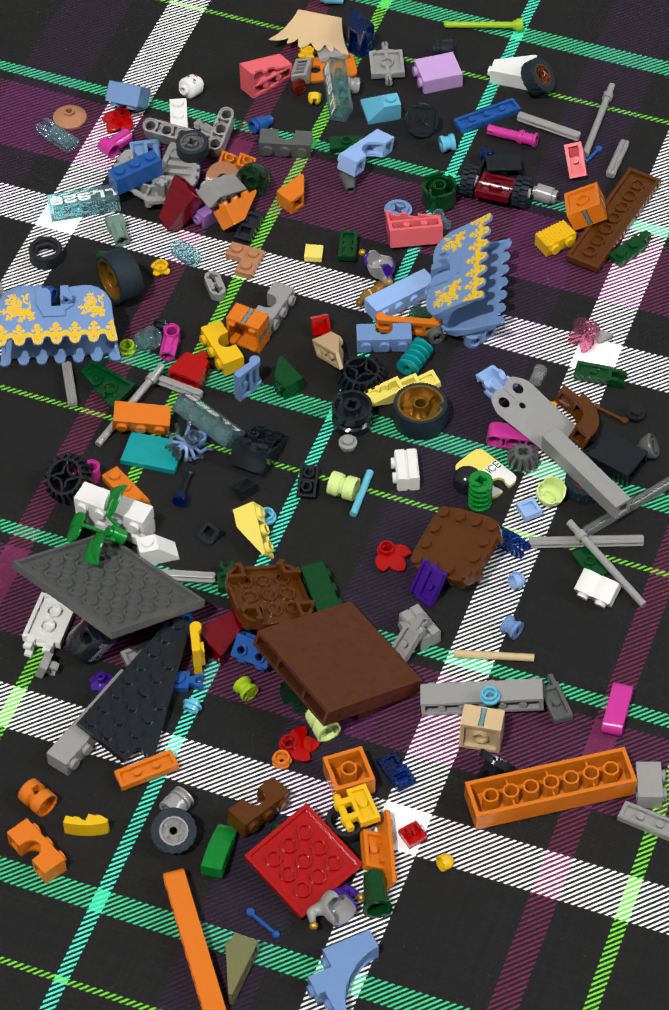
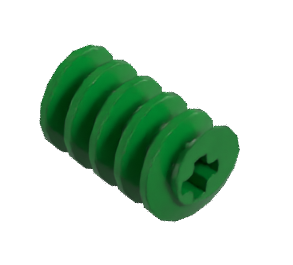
M479 470L473 472L469 477L468 506L472 511L483 512L492 505L493 479L489 473Z

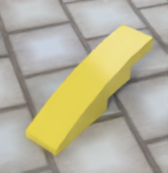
M432 369L422 375L417 376L416 373H413L400 380L396 376L381 383L379 386H375L374 390L368 389V393L365 394L370 397L374 407L393 403L397 392L406 385L423 382L439 388L441 387V382Z

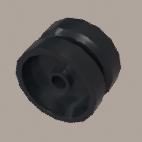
M358 390L343 391L335 396L331 407L334 430L342 436L349 434L354 437H361L368 433L373 422V404L370 397Z

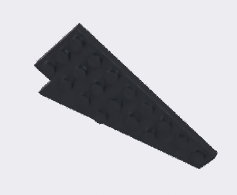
M182 616L171 618L163 625L76 724V726L123 764L135 750L139 751L146 758L154 756L156 753L190 630V623Z

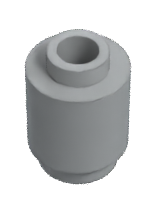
M538 183L537 186L533 187L531 196H534L536 201L550 205V203L555 204L559 191L555 190L554 187Z

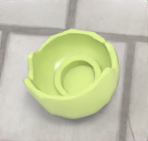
M548 476L538 484L536 497L546 507L557 506L563 501L567 487L560 478Z

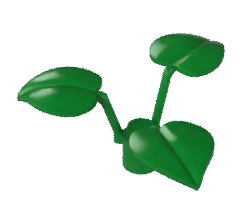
M126 484L113 488L106 498L104 504L105 516L113 525H108L105 531L84 524L86 514L83 512L76 513L72 518L67 534L68 542H74L78 538L82 527L99 532L88 542L85 548L83 558L88 564L99 565V554L103 540L123 545L127 539L128 532L119 528L120 524L111 517L128 486Z

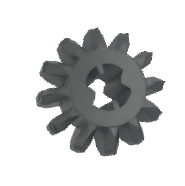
M520 442L517 445L512 444L511 449H508L507 463L511 466L512 470L517 469L518 473L521 471L526 473L529 470L534 471L535 466L539 462L538 450L535 449L534 445L528 446L527 442L525 444Z

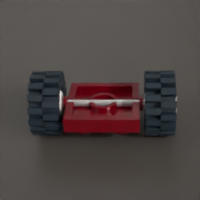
M465 164L459 183L460 195L476 196L507 204L512 196V206L523 209L527 208L531 198L530 195L532 194L533 178L518 175L514 179L484 172L481 177L480 166Z

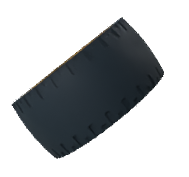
M119 247L98 256L96 259L98 278L102 288L113 303H126L143 294L144 282L135 258L128 249Z
M423 382L412 383L401 388L395 395L392 409L396 429L405 437L413 440H428L438 436L446 427L449 413L448 401L444 392L437 386Z

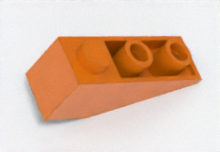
M256 189L250 193L246 190L218 205L219 209L213 213L223 231L246 218L256 195Z

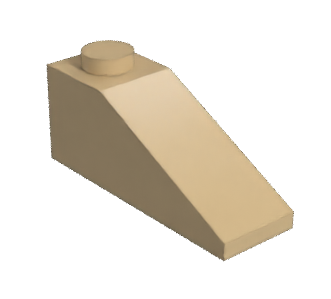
M328 332L312 339L317 357L340 370L343 369V341L339 335Z

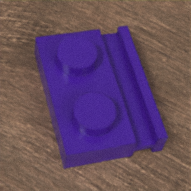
M423 559L409 592L414 593L415 597L428 607H432L437 601L448 573L436 564L430 563L429 559Z

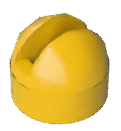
M308 93V101L311 105L313 102H315V105L321 102V93Z
M441 854L436 857V864L441 872L452 868L454 859L451 855Z

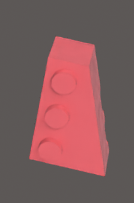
M281 54L239 63L241 89L253 99L291 78L292 64Z
M385 210L386 231L390 248L435 245L442 240L443 224L440 215L418 213V216L407 215V212L391 214L390 210Z

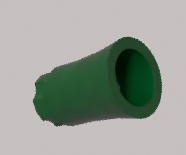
M370 869L363 874V913L370 918H382L389 915L393 907L389 899L384 873L379 869Z

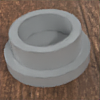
M349 434L341 436L338 442L339 447L344 452H352L357 446L356 437Z

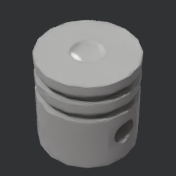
M176 786L159 803V807L161 810L176 807L187 811L194 804V799L184 788Z

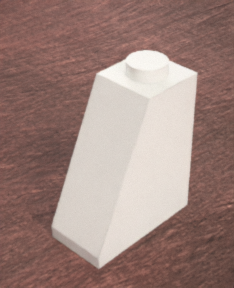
M537 55L494 59L487 73V76H490V83L527 90L521 79V67L525 62L537 57Z

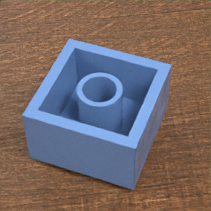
M109 80L105 101H110V105L126 106L127 109L141 111L142 108L148 107L151 88Z

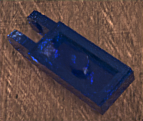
M499 525L504 541L502 546L497 545V547L510 552L514 557L523 558L525 554L521 549L529 551L531 548L530 543L519 537L518 534Z

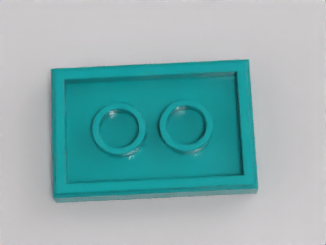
M131 432L120 461L123 465L176 474L184 451H180L179 447H177L180 444H171L167 438Z

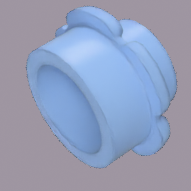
M513 571L512 574L508 575V584L512 589L518 588L520 590L525 584V577L522 573Z

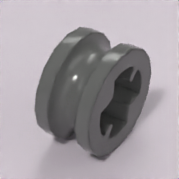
M435 326L428 330L427 337L431 344H439L444 340L445 334L441 327Z

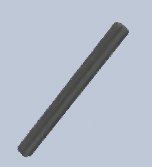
M669 476L632 497L628 512L616 519L607 512L582 527V529L586 531L588 536H591L669 489Z

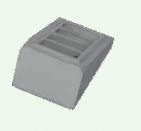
M312 57L295 60L291 72L293 86L310 84Z

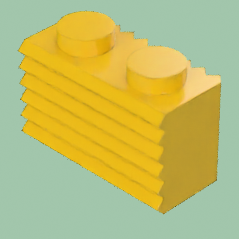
M562 220L536 233L535 246L546 257L552 254L556 255L560 250L574 245L577 233L565 220Z

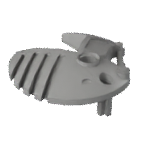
M170 142L162 159L163 175L129 190L133 195L144 200L145 207L151 208L153 204H164L175 174L185 178L193 188L198 182L197 179L200 177L199 162L188 163L181 160L177 155L176 143ZM132 149L121 153L114 167L133 159Z

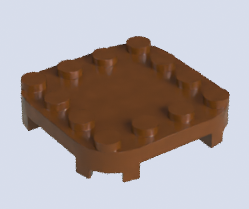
M442 506L432 518L411 556V562L418 571L422 560L427 558L430 563L436 564L448 573L446 582L456 584L458 589H465V586L472 585L476 581L480 583L484 578L481 574L497 545L502 546L503 544L502 530L498 522L491 517L456 507L448 508L447 506Z
M278 559L277 564L243 567L241 562L234 563V567L227 572L224 584L234 613L242 624L243 629L248 631L252 629L261 630L313 612L314 600H310L300 577L302 571L299 566L294 568L292 565L286 564L285 559Z

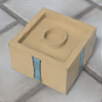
M464 704L460 721L459 747L476 750L483 748L489 752L500 753L504 734L505 710Z

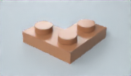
M232 242L225 253L226 259L239 262L235 269V275L250 280L265 257L264 250Z

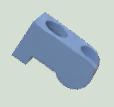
M496 327L464 335V345L468 348L478 347L496 334Z

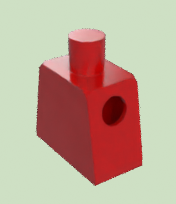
M202 350L197 355L185 352L168 369L169 378L202 390L210 373L209 361L207 360L208 354Z

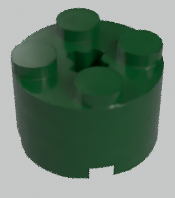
M434 172L427 175L422 182L421 200L423 205L433 214L455 207L457 196V182L455 178L449 174L448 176L443 175V172Z

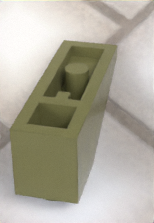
M234 932L231 939L227 940L224 947L227 962L229 1004L234 1005L259 953L258 940Z

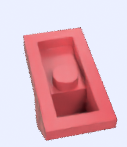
M581 141L565 144L564 149L570 179L588 176L585 163L586 156Z

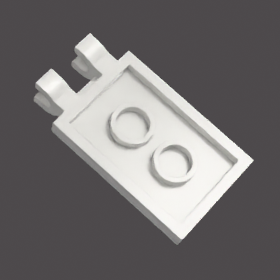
M41 592L22 634V640L25 641L23 648L26 649L24 656L32 658L35 646L43 647V653L45 651L54 653V648H61L75 616L73 611L47 593Z

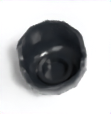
M462 466L455 471L453 487L458 493L468 495L469 477L473 472L479 471L477 468Z

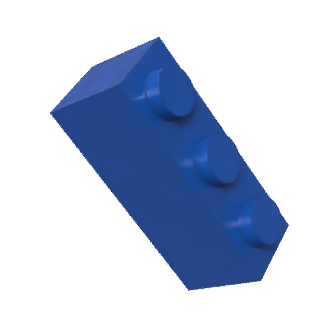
M154 150L108 170L109 186L117 195H121L163 175L162 159Z

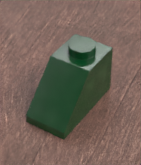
M280 356L274 375V390L286 400L303 390V377L283 356Z

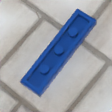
M510 98L453 119V124L460 134L518 114L521 112V107L514 98Z

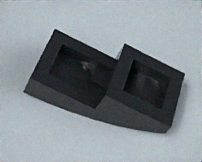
M249 210L246 218L239 223L234 238L251 243L264 220V214Z

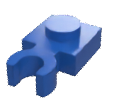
M178 671L173 692H189V687L195 690H203V683H197V681H204V675L195 674L190 676V671Z

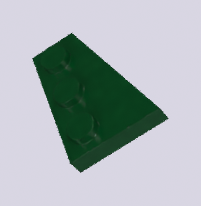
M93 360L81 371V376L112 411H114L115 401H124L136 389L135 383Z

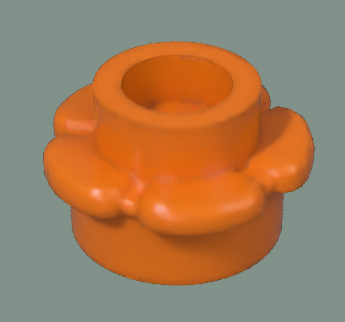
M278 750L272 756V765L277 769H286L292 763V758L287 751Z

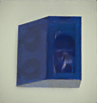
M351 8L349 9L348 51L360 59L367 55L369 51L374 50V24Z

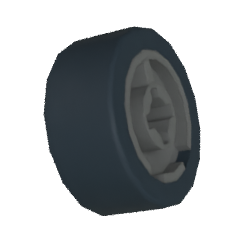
M188 130L181 133L176 139L178 157L188 163H197L204 160L209 153L206 135L197 130Z

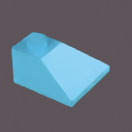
M397 93L360 99L368 125L401 119V102Z

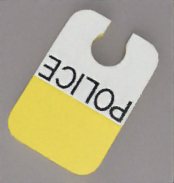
M482 449L472 451L455 466V470L462 466H473L480 471L489 473L493 481L502 480L508 488L516 483L515 474ZM493 486L492 499L499 497L503 491Z

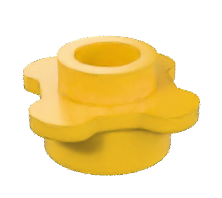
M307 45L301 47L298 57H312L314 59L316 51H314L313 47Z
M164 259L156 260L151 264V268L154 270L153 275H168L170 273L169 263Z

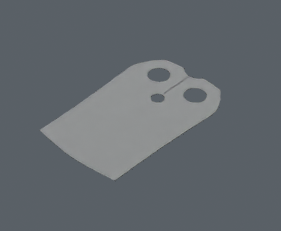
M512 376L504 382L505 385L502 390H496L492 395V405L497 414L544 453L546 452L541 448L542 436L545 432L557 427L569 437L576 426L532 383L525 379ZM513 384H520L523 387V392L520 394L516 393L512 388ZM504 397L508 399L509 407H502L499 404V398ZM524 403L526 407L521 408L519 404Z

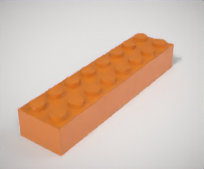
M625 747L467 781L465 782L464 796L475 830L634 795L636 794L637 778Z

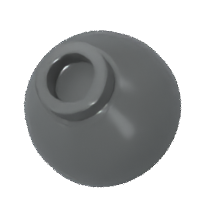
M648 433L640 439L637 446L648 451V459H656L659 456V445L655 436Z

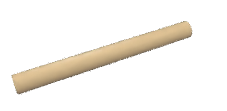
M454 649L455 658L534 662V654Z

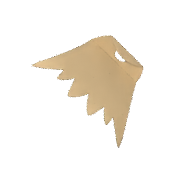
M298 9L288 25L277 35L269 39L278 41L288 38V44L298 39L299 48L312 43L314 49L320 51L326 45L330 52H333L335 47L340 53L349 56L344 43L342 18Z

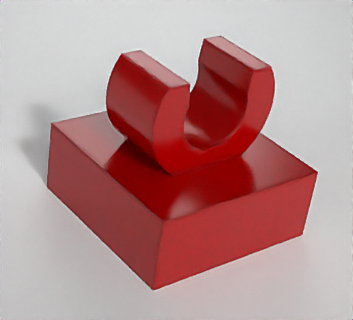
M327 313L310 317L313 336L331 332L330 319Z
M416 820L398 830V835L409 849L427 840V834Z

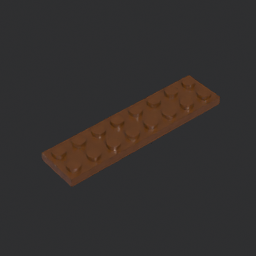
M629 167L605 200L607 219L589 225L584 229L566 254V261L598 273L608 259L610 252L615 249L660 186L661 179Z

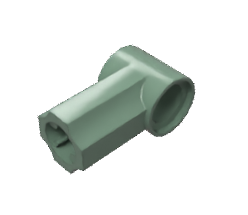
M123 214L105 217L107 230L111 233L115 245L119 247L126 246L130 242V238L126 230Z

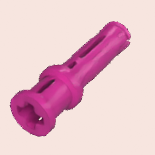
M491 124L487 127L486 135L517 141L519 145L526 144L532 146V148L537 147L539 133H528L523 129L516 131Z

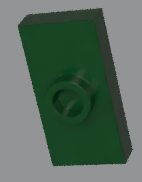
M363 135L329 137L330 153L345 151L363 139Z
M340 230L338 260L356 261L358 231Z
M586 546L571 552L572 559L582 571L586 568L604 577L609 575L608 570Z

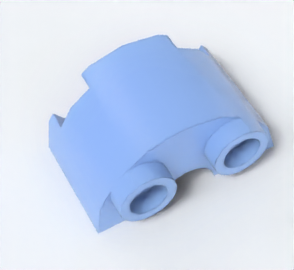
M494 365L476 374L477 382H482L486 389L483 392L489 398L492 397L496 390H502L505 385L504 382L510 378L505 375L503 370L498 369ZM517 383L513 384V389L518 386Z

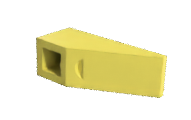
M252 501L233 509L237 528L262 555L274 559V547L269 539L268 534L270 530L265 522L264 516L266 514L264 508Z

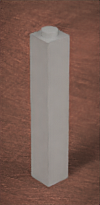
M556 427L544 433L541 448L614 519L630 510L631 498L562 431Z

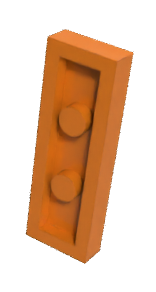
M117 466L101 475L102 480L111 490L126 484L128 486L123 496L151 505L150 500Z
M169 749L115 770L114 776L121 790L125 791L179 769V764L172 750Z

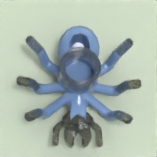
M190 419L184 433L185 438L179 436V426L177 423L174 424L176 428L175 437L180 441L173 440V435L169 431L166 433L171 444L165 446V449L169 448V452L174 451L171 455L177 457L175 461L181 459L182 450L185 451V462H191L192 458L194 460L198 458L204 459V456L201 454L214 450L213 447L199 449L206 442L207 434L202 430H190ZM188 450L190 451L192 458L188 456Z

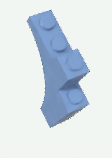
M370 929L322 949L323 958L320 960L324 970L308 976V986H306L309 997L314 998L317 1005L323 1003L326 1010H347L346 998L352 981L362 968L379 957V946Z

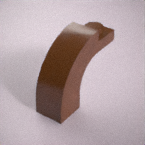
M564 385L559 390L554 401L574 417L576 426L568 438L584 449L599 426V415L592 401L584 393L578 396Z

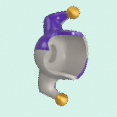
M364 249L359 250L358 254L362 256L371 276L383 281L387 287L395 283L392 277L395 270V262L392 257L381 255L376 250H370L367 254Z
M349 884L326 891L320 901L313 904L306 911L310 922L309 928L311 930L318 928L317 916H323L334 927L346 924L353 918L358 909L357 904L351 897H356L359 902H364V893H359Z

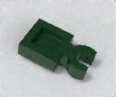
M230 560L229 567L223 566V561L219 563L220 572H217L218 593L226 592L224 582L227 572L234 567L233 560Z

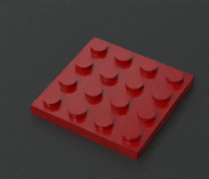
M307 803L244 855L247 863L300 920L307 915L306 911L309 907L320 901L326 891L340 887L363 865L359 858Z

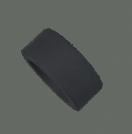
M45 236L31 242L29 246L30 262L34 267L42 270L57 267L63 260L62 245L59 240L54 237ZM43 249L56 251L49 257L36 255V253Z
M333 806L327 812L326 824L344 844H352L360 839V832L365 827L361 828L358 822L357 827L352 832L336 829L333 826V822L336 818L340 817V814ZM351 806L346 808L348 814L354 812Z

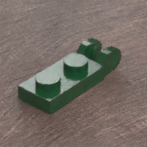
M578 360L573 379L611 385L613 388H623L625 386L624 380L628 374L625 370L616 369L611 366Z

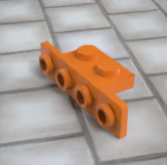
M385 810L380 815L381 821L377 822L378 832L363 829L360 832L362 869L369 871L375 868L382 871L386 879L387 890H389L397 882V873L395 871L396 856L393 849V821L390 810Z

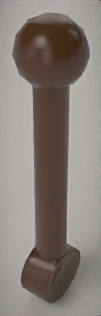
M599 404L594 405L597 411L620 420L623 425L628 424L627 417H620L600 407Z

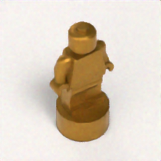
M379 280L369 291L365 288L359 295L360 299L356 301V305L359 307L364 305V298L386 288L385 283Z

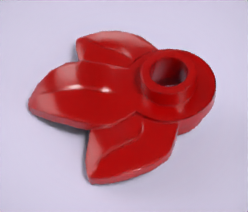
M119 107L116 111H109L103 116L102 121L107 123L108 134L120 128L121 130L125 128L129 131L132 130L133 121L130 109Z
M382 541L377 547L376 566L381 572L386 571L389 567L396 572L404 571L406 568L404 558L409 556L411 551L405 545H394L391 541Z
M300 726L293 728L289 734L284 735L280 739L279 748L280 750L287 751L296 761L308 762L311 760L310 753L319 747L320 741L306 736L307 727Z

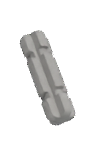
M200 119L194 122L195 129L208 134L211 133L213 126L206 122L204 123Z

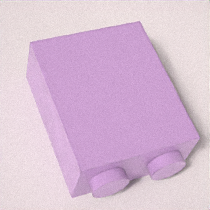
M453 52L414 59L412 73L417 78L418 88L422 89L423 94L462 86L463 73Z

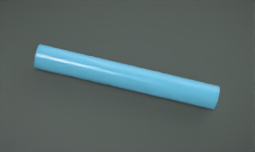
M370 469L366 470L349 513L352 517L357 516L374 472Z

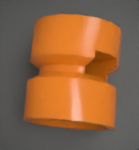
M36 778L28 780L18 793V799L27 807H30L39 817H44L50 813L57 803V796L49 789H45V786Z

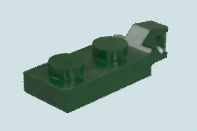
M645 230L639 236H632L611 251L608 259L622 268L645 251L648 243L651 241V233Z

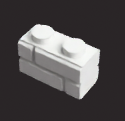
M395 450L394 457L390 458L391 469H395V472H392L393 484L397 485L398 491H407L408 489L419 490L420 475L417 450Z

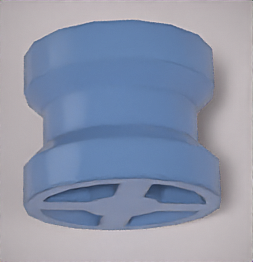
M508 615L500 625V631L509 634L512 640L516 639L524 628V623L516 621L512 615Z

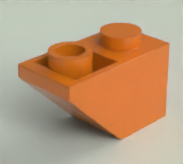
M303 174L293 178L289 183L276 191L277 204L290 214L304 206Z

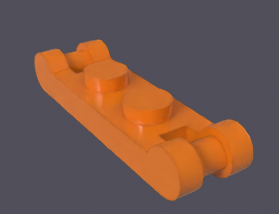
M379 312L375 316L376 331L381 333H390L393 330V323H411L412 335L427 336L429 329L435 326L440 327L441 319H435L434 317L427 319L389 316L383 312Z

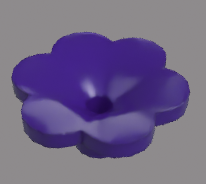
M98 672L96 676L90 678L91 690L100 693L113 676L104 672Z

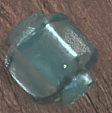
M146 326L135 334V344L143 352H150L159 347L162 342L160 330L153 326Z

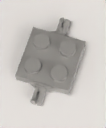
M382 42L381 50L369 51L371 79L385 78V84L388 86V83L390 85L393 84L392 78L405 77L402 49H388V42H385V45Z

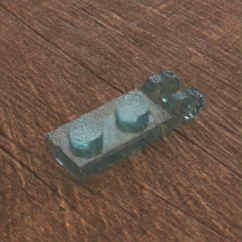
M49 118L43 119L44 125L40 123L35 125L36 130L44 138L66 153L80 144L78 138L57 124H54Z

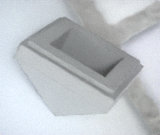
M595 327L592 328L598 344L613 337L609 332Z

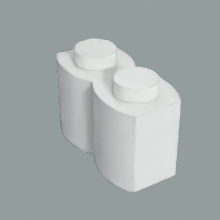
M586 568L583 569L574 587L579 598L586 601L588 598L595 601V605L604 609L606 606L612 607L621 589V585L616 581Z

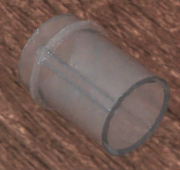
M541 364L535 365L529 382L534 386H540L547 374V368Z

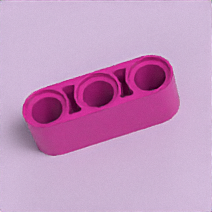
M492 422L489 424L486 443L492 447L511 449L512 444L517 445L518 442L525 444L527 442L528 446L534 445L536 450L540 449L509 423Z
M613 683L601 732L622 736L634 686Z

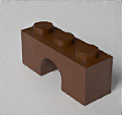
M271 777L258 787L257 801L261 804L251 805L244 799L240 800L228 809L227 823L243 837L256 832L260 825L264 822H269L277 812L283 811L288 807L290 791L274 777Z

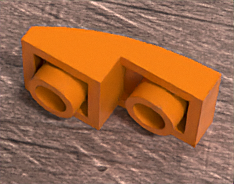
M222 150L218 162H229L241 173H252L256 158L241 152L239 156Z

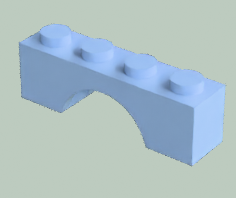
M379 129L368 134L339 154L337 169L353 177L364 171L366 157L375 156L383 158L392 152L394 136Z

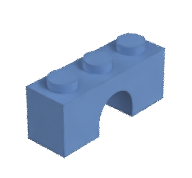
M393 323V330L388 334L376 332L375 324H356L357 353L405 352L412 343L411 323Z

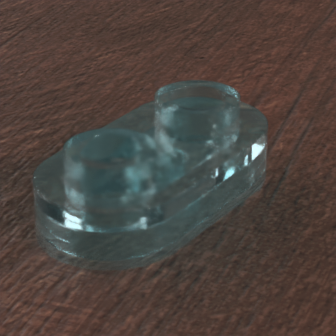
M176 240L171 243V254L185 265L196 266L201 262L200 252L186 241Z

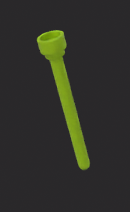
M517 18L513 22L447 21L444 23V27L513 28L516 32H523V18Z

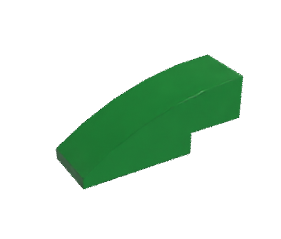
M223 824L217 825L201 864L202 875L223 878L238 832L233 827Z

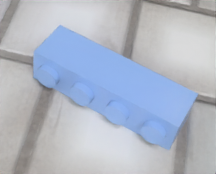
M422 269L364 298L365 311L376 322L375 316L379 312L393 316L418 304L427 297V286L431 283V275L425 269Z

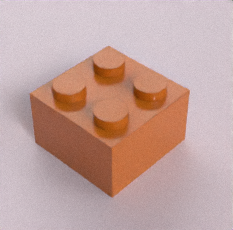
M362 746L323 757V772L333 796L340 794L341 798L347 797V789L365 783L370 794L375 793V777Z

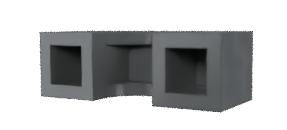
M261 128L259 155L311 158L313 145L312 131L295 130V135L291 139H281L278 136V129Z

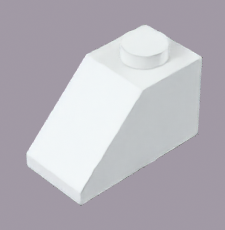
M156 534L136 538L138 555L153 565L179 559L176 544L171 540Z

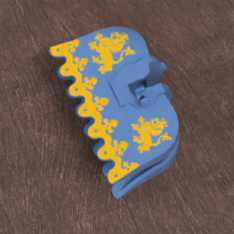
M491 213L451 231L442 238L434 250L433 264L431 265V283L427 286L426 307L435 319H441L440 326L448 335H469L505 323V318L498 315L506 309V305L499 302L505 299L507 292L500 289L508 284V279L502 277V275L506 274L510 268L507 264H502L509 260L511 256L509 252L504 251L511 246L512 240L509 238L490 242L488 239H483L491 233L489 226L484 227L492 220L493 215Z
M37 284L36 286H17L2 295L0 299L1 367H8L13 359H17L21 366H27L31 358H35L39 365H45L49 357H53L57 364L65 362L68 356H72L75 363H82L86 355H90L95 362H100L105 354H108L112 361L118 362L121 360L112 303L107 293L99 287L92 285L72 287L60 285V306H52L50 290L44 288L42 284Z

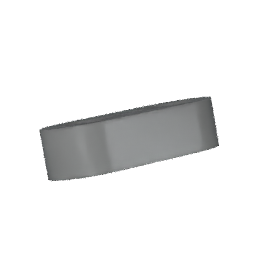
M216 271L207 272L204 280L211 299L214 301L223 300L226 297V289L220 274Z

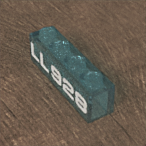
M329 57L322 71L330 120L346 122L353 110L345 59Z
M109 185L47 195L52 222L121 211L119 195Z
M180 393L172 407L173 411L187 421H190L191 424L225 448H232L233 443L245 434L242 429L193 394Z

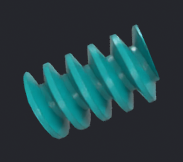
M415 337L400 360H398L396 364L398 370L406 376L413 373L418 374L426 360L433 353L432 346L425 339Z

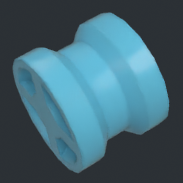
M453 133L448 134V136L441 135L438 137L442 153L447 150H456V140Z

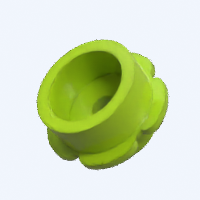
M124 339L120 342L119 351L122 355L130 356L135 353L137 347L133 340Z

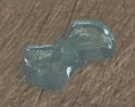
M441 208L434 210L432 215L441 216L443 232L449 230L452 222L447 219L444 210Z

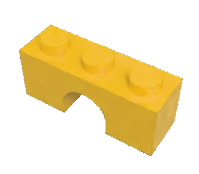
M221 320L201 327L200 342L203 346H206L209 357L215 360L216 368L221 370L224 376L232 374L244 366V356L236 344L224 347L229 344L228 331Z

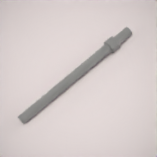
M609 83L607 90L603 93L601 106L584 147L586 157L589 156L607 106L612 101L615 88L614 83Z
M159 363L153 372H149L145 377L144 383L128 402L137 403L147 389L156 383L158 376L165 369L162 363ZM113 420L95 441L98 447H101L115 430L112 429Z
M570 519L566 525L575 534L574 537L590 550L641 608L644 607L647 602L588 538L586 531L580 529Z

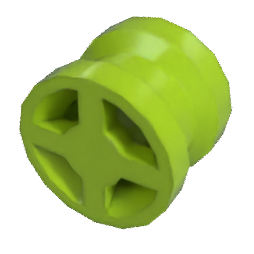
M248 676L239 678L233 686V690L240 694V698L245 702L253 699L258 693V687L251 683V679Z

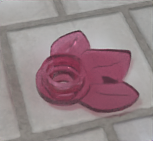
M578 317L573 321L574 329L569 333L568 342L579 344L581 353H586L594 345V337L599 334L600 327L593 320L587 321L583 317Z

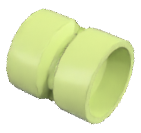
M333 471L328 480L326 492L328 495L335 497L341 495L342 499L353 502L360 488V478L351 475L346 477L341 472Z
M310 710L305 714V718L318 741L326 742L339 734L341 727L338 722L323 726Z

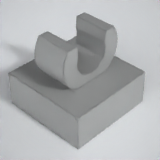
M45 651L36 671V677L42 679L45 672L50 676L55 675L60 664L50 661L53 653Z

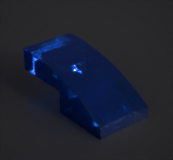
M396 751L377 759L376 763L398 792L417 783L408 766L403 765Z

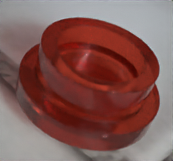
M298 78L293 80L291 90L294 94L301 95L306 90L304 79Z

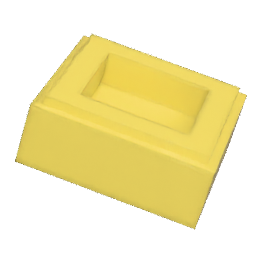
M306 244L304 261L322 262L323 245Z

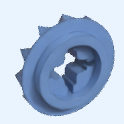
M391 200L384 207V212L385 210H390L391 214H401L402 212H407V215L412 214V206L405 200Z

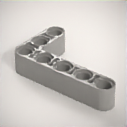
M230 107L220 109L210 134L202 132L208 138L209 153L207 156L220 157L222 150L226 148L235 125L234 112ZM154 118L144 120L142 125L147 139H158L160 143L167 145L170 142L176 143V139L181 133L194 130Z

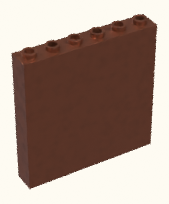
M351 601L258 630L253 646L323 726L415 695L422 681Z

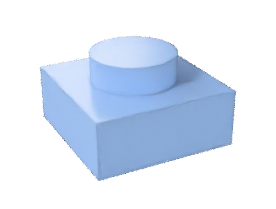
M534 497L516 504V509L525 522L542 515V509Z

